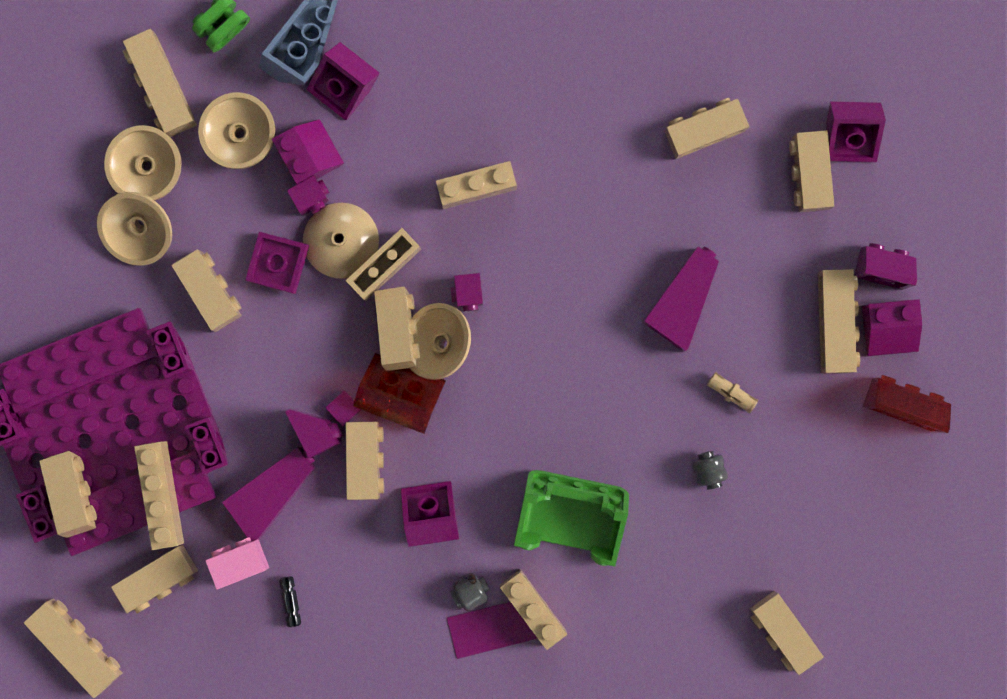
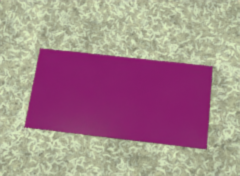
M511 602L447 617L457 659L538 639Z

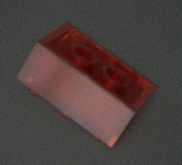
M375 353L358 386L353 407L425 434L446 380L426 379L414 373L410 368L386 371L381 365V355Z
M881 375V378H872L862 407L933 433H949L951 404L944 401V396L932 392L929 393V396L919 393L921 388L910 384H905V387L895 384L896 379Z

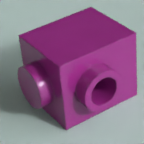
M315 176L287 190L302 216L310 211L312 214L324 209L326 207L325 203L329 201L326 197V194L330 193L323 180L318 181Z
M480 273L455 275V287H451L452 302H457L458 308L463 307V312L479 310L478 306L483 305Z

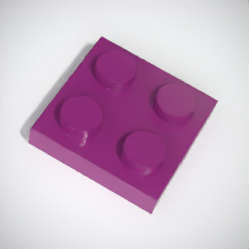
M259 232L245 281L296 294L309 245Z

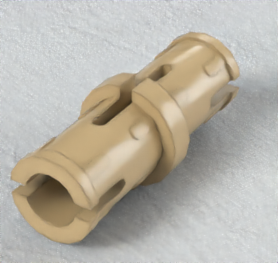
M717 372L712 375L707 383L708 387L723 395L727 402L732 401L749 414L758 403V399L740 389V385L731 383Z

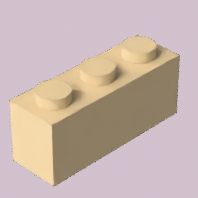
M726 98L717 102L716 107L707 111V108L704 107L694 111L691 118L684 120L683 117H679L670 121L669 126L664 132L675 159H678L743 133L750 126L739 100L731 101L730 98Z
M826 130L796 133L792 140L789 141V152L791 156H794L795 166L791 168L792 180L796 181L797 191H794V204L799 206V212L830 210L834 207L828 132Z
M510 161L436 180L443 209L517 190Z
M401 228L358 268L346 282L363 300L367 301L375 294L374 291L379 290L421 248Z
M197 249L171 265L211 331L217 332L242 316L239 312L242 308L234 295L230 297L225 288L228 287V284L221 274L216 275L212 268L215 266V263L208 252L204 254Z
M405 287L374 291L381 365L386 371L417 367L416 359L420 358L418 343H414L413 334H417L416 320L411 317V310L415 309L413 295L409 294Z
M346 422L347 500L379 499L380 493H384V478H380L379 468H384V453L379 452V442L384 441V429L379 427V422Z
M67 451L40 460L57 535L68 538L95 529L94 520H97V515L94 507L89 502L88 496L91 492L87 481H84L83 478L84 464L81 457Z
M180 545L111 588L126 613L135 610L136 614L150 606L149 600L154 597L161 600L172 593L170 588L179 583L182 587L194 580L192 574L196 573L198 569L184 545Z
M521 569L500 584L501 590L546 650L568 635L566 629Z
M773 591L749 608L754 614L750 617L759 630L764 628L769 636L765 638L774 651L779 649L784 657L780 660L789 672L794 670L800 675L824 658L779 593Z

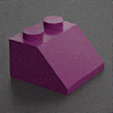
M339 42L324 54L306 90L344 120H347L371 91L380 73Z
M830 101L826 121L830 161L877 162L886 122L881 103Z
M320 119L295 126L272 139L296 184L312 176L318 179L344 164Z
M869 243V246L860 249L854 274L858 279L902 290L916 286L917 262L915 257L909 256L908 251L894 249V252L884 250L885 246L875 243Z
M920 299L873 303L862 306L867 356L919 352L923 326Z
M297 409L285 411L308 458L315 457L342 443L340 438L343 437V434L337 423H332L331 420Z
M451 481L401 488L403 523L408 547L459 539Z

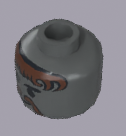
M469 573L453 583V590L450 593L459 609L463 608L466 611H471L487 602L486 592L490 588L484 577L478 579L474 573Z

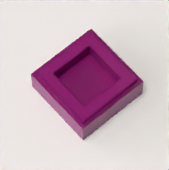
M345 390L325 407L341 426H344L346 422H349L362 410Z

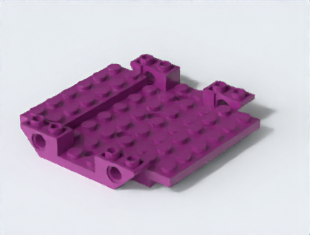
M137 308L0 364V377L6 392L4 389L0 390V447H4L21 493L17 494L16 497L34 543L57 534L41 467L37 468L32 464V457L36 453L41 454L46 459L70 451L80 456L83 461L84 471H82L84 481H87L90 487L91 494L88 498L90 505L96 511L97 520H94L96 528L68 538L64 537L71 556L148 526L134 446L167 441L179 513L217 498L207 474L228 465L224 442L187 348L171 321L149 329L142 309ZM179 395L186 399V406L182 410H177L173 405L174 399ZM132 414L139 419V425L135 429H130L126 424L127 418ZM83 434H88L92 440L91 445L86 449L82 448L79 444V438Z

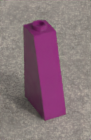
M698 246L642 322L682 352L687 351L690 346L719 263L715 259L716 254L705 246L702 249Z
M297 447L222 502L247 538L250 537L251 541L261 539L316 468L313 465L314 457L308 458L305 450L301 447Z

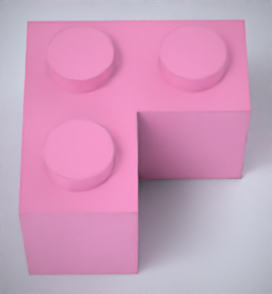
M250 537L236 542V548L232 549L230 545L211 552L212 557L205 561L217 590L269 569L259 539L251 541Z

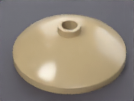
M234 92L216 98L206 107L200 118L198 134L204 152L215 163L229 169H245L254 166L266 157L274 142L272 139L275 137L276 129L273 116L262 101L250 94ZM243 130L244 136L237 138V132Z
M133 126L120 132L109 144L104 160L105 174L110 185L118 194L136 192L156 201L166 196L179 179L181 173L180 152L172 138L163 131L151 126ZM150 161L151 168L145 170L144 164Z
M136 192L116 194L103 204L98 213L97 230L105 248L122 262L140 266L152 264L162 258L171 245L172 226L169 217L156 201L146 195ZM138 220H141L144 225H141Z
M333 203L314 213L309 219L304 230L303 243L309 245L307 259L316 270L332 278L346 279L378 251L379 233L373 219L360 207L349 203ZM338 234L344 236V240L341 243L335 242V237Z
M444 303L430 304L420 309L412 317V319L415 318L417 325V334H413L414 343H418L420 358L416 359L417 367L410 369L420 377L438 380L452 375L464 363L471 345V331L466 317L457 308Z

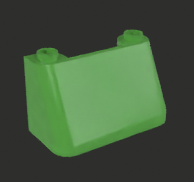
M533 470L528 474L514 546L524 550H533L539 547L541 541L585 549L591 551V558L598 565L615 567L628 517L629 493L622 487Z

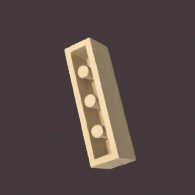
M150 28L124 40L123 43L126 47L123 50L124 56L129 64L133 63L137 71L133 73L139 87L143 86L147 93L144 96V100L150 110L154 109L157 118L154 119L157 128L172 137L197 126L155 32Z
M854 269L822 270L818 272L821 374L857 372V367H860V353L856 352V342L859 341L860 333L859 327H855V316H858L859 305L858 301H854V291L858 289V278L854 276Z
M167 441L134 446L152 550L184 544Z
M54 598L46 601L24 624L93 698H96L122 674L119 669V663L111 656L108 658L102 651L103 647L100 642L95 638H90L84 632V625L79 620H73L69 616L67 607L61 601H56Z

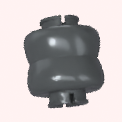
M714 451L698 454L699 459L693 462V469L697 474V484L699 486H707V490L723 486L722 481L728 478L723 456L719 454L714 455Z

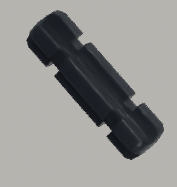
M292 576L283 577L279 580L280 588L283 589L281 594L285 614L287 613L286 623L288 627H296L301 624V617L297 612L299 606L296 590L293 589L295 586L294 578Z

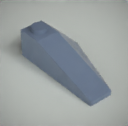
M304 0L261 54L259 69L279 82L305 85L319 65L338 0Z

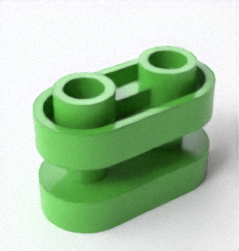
M213 0L211 3L212 7L205 13L198 14L192 21L194 24L192 30L199 38H203L206 35L209 36L206 45L213 52L221 50L250 21V17L243 10L233 11L236 7L234 0ZM225 18H227V20L216 30L215 28H216Z

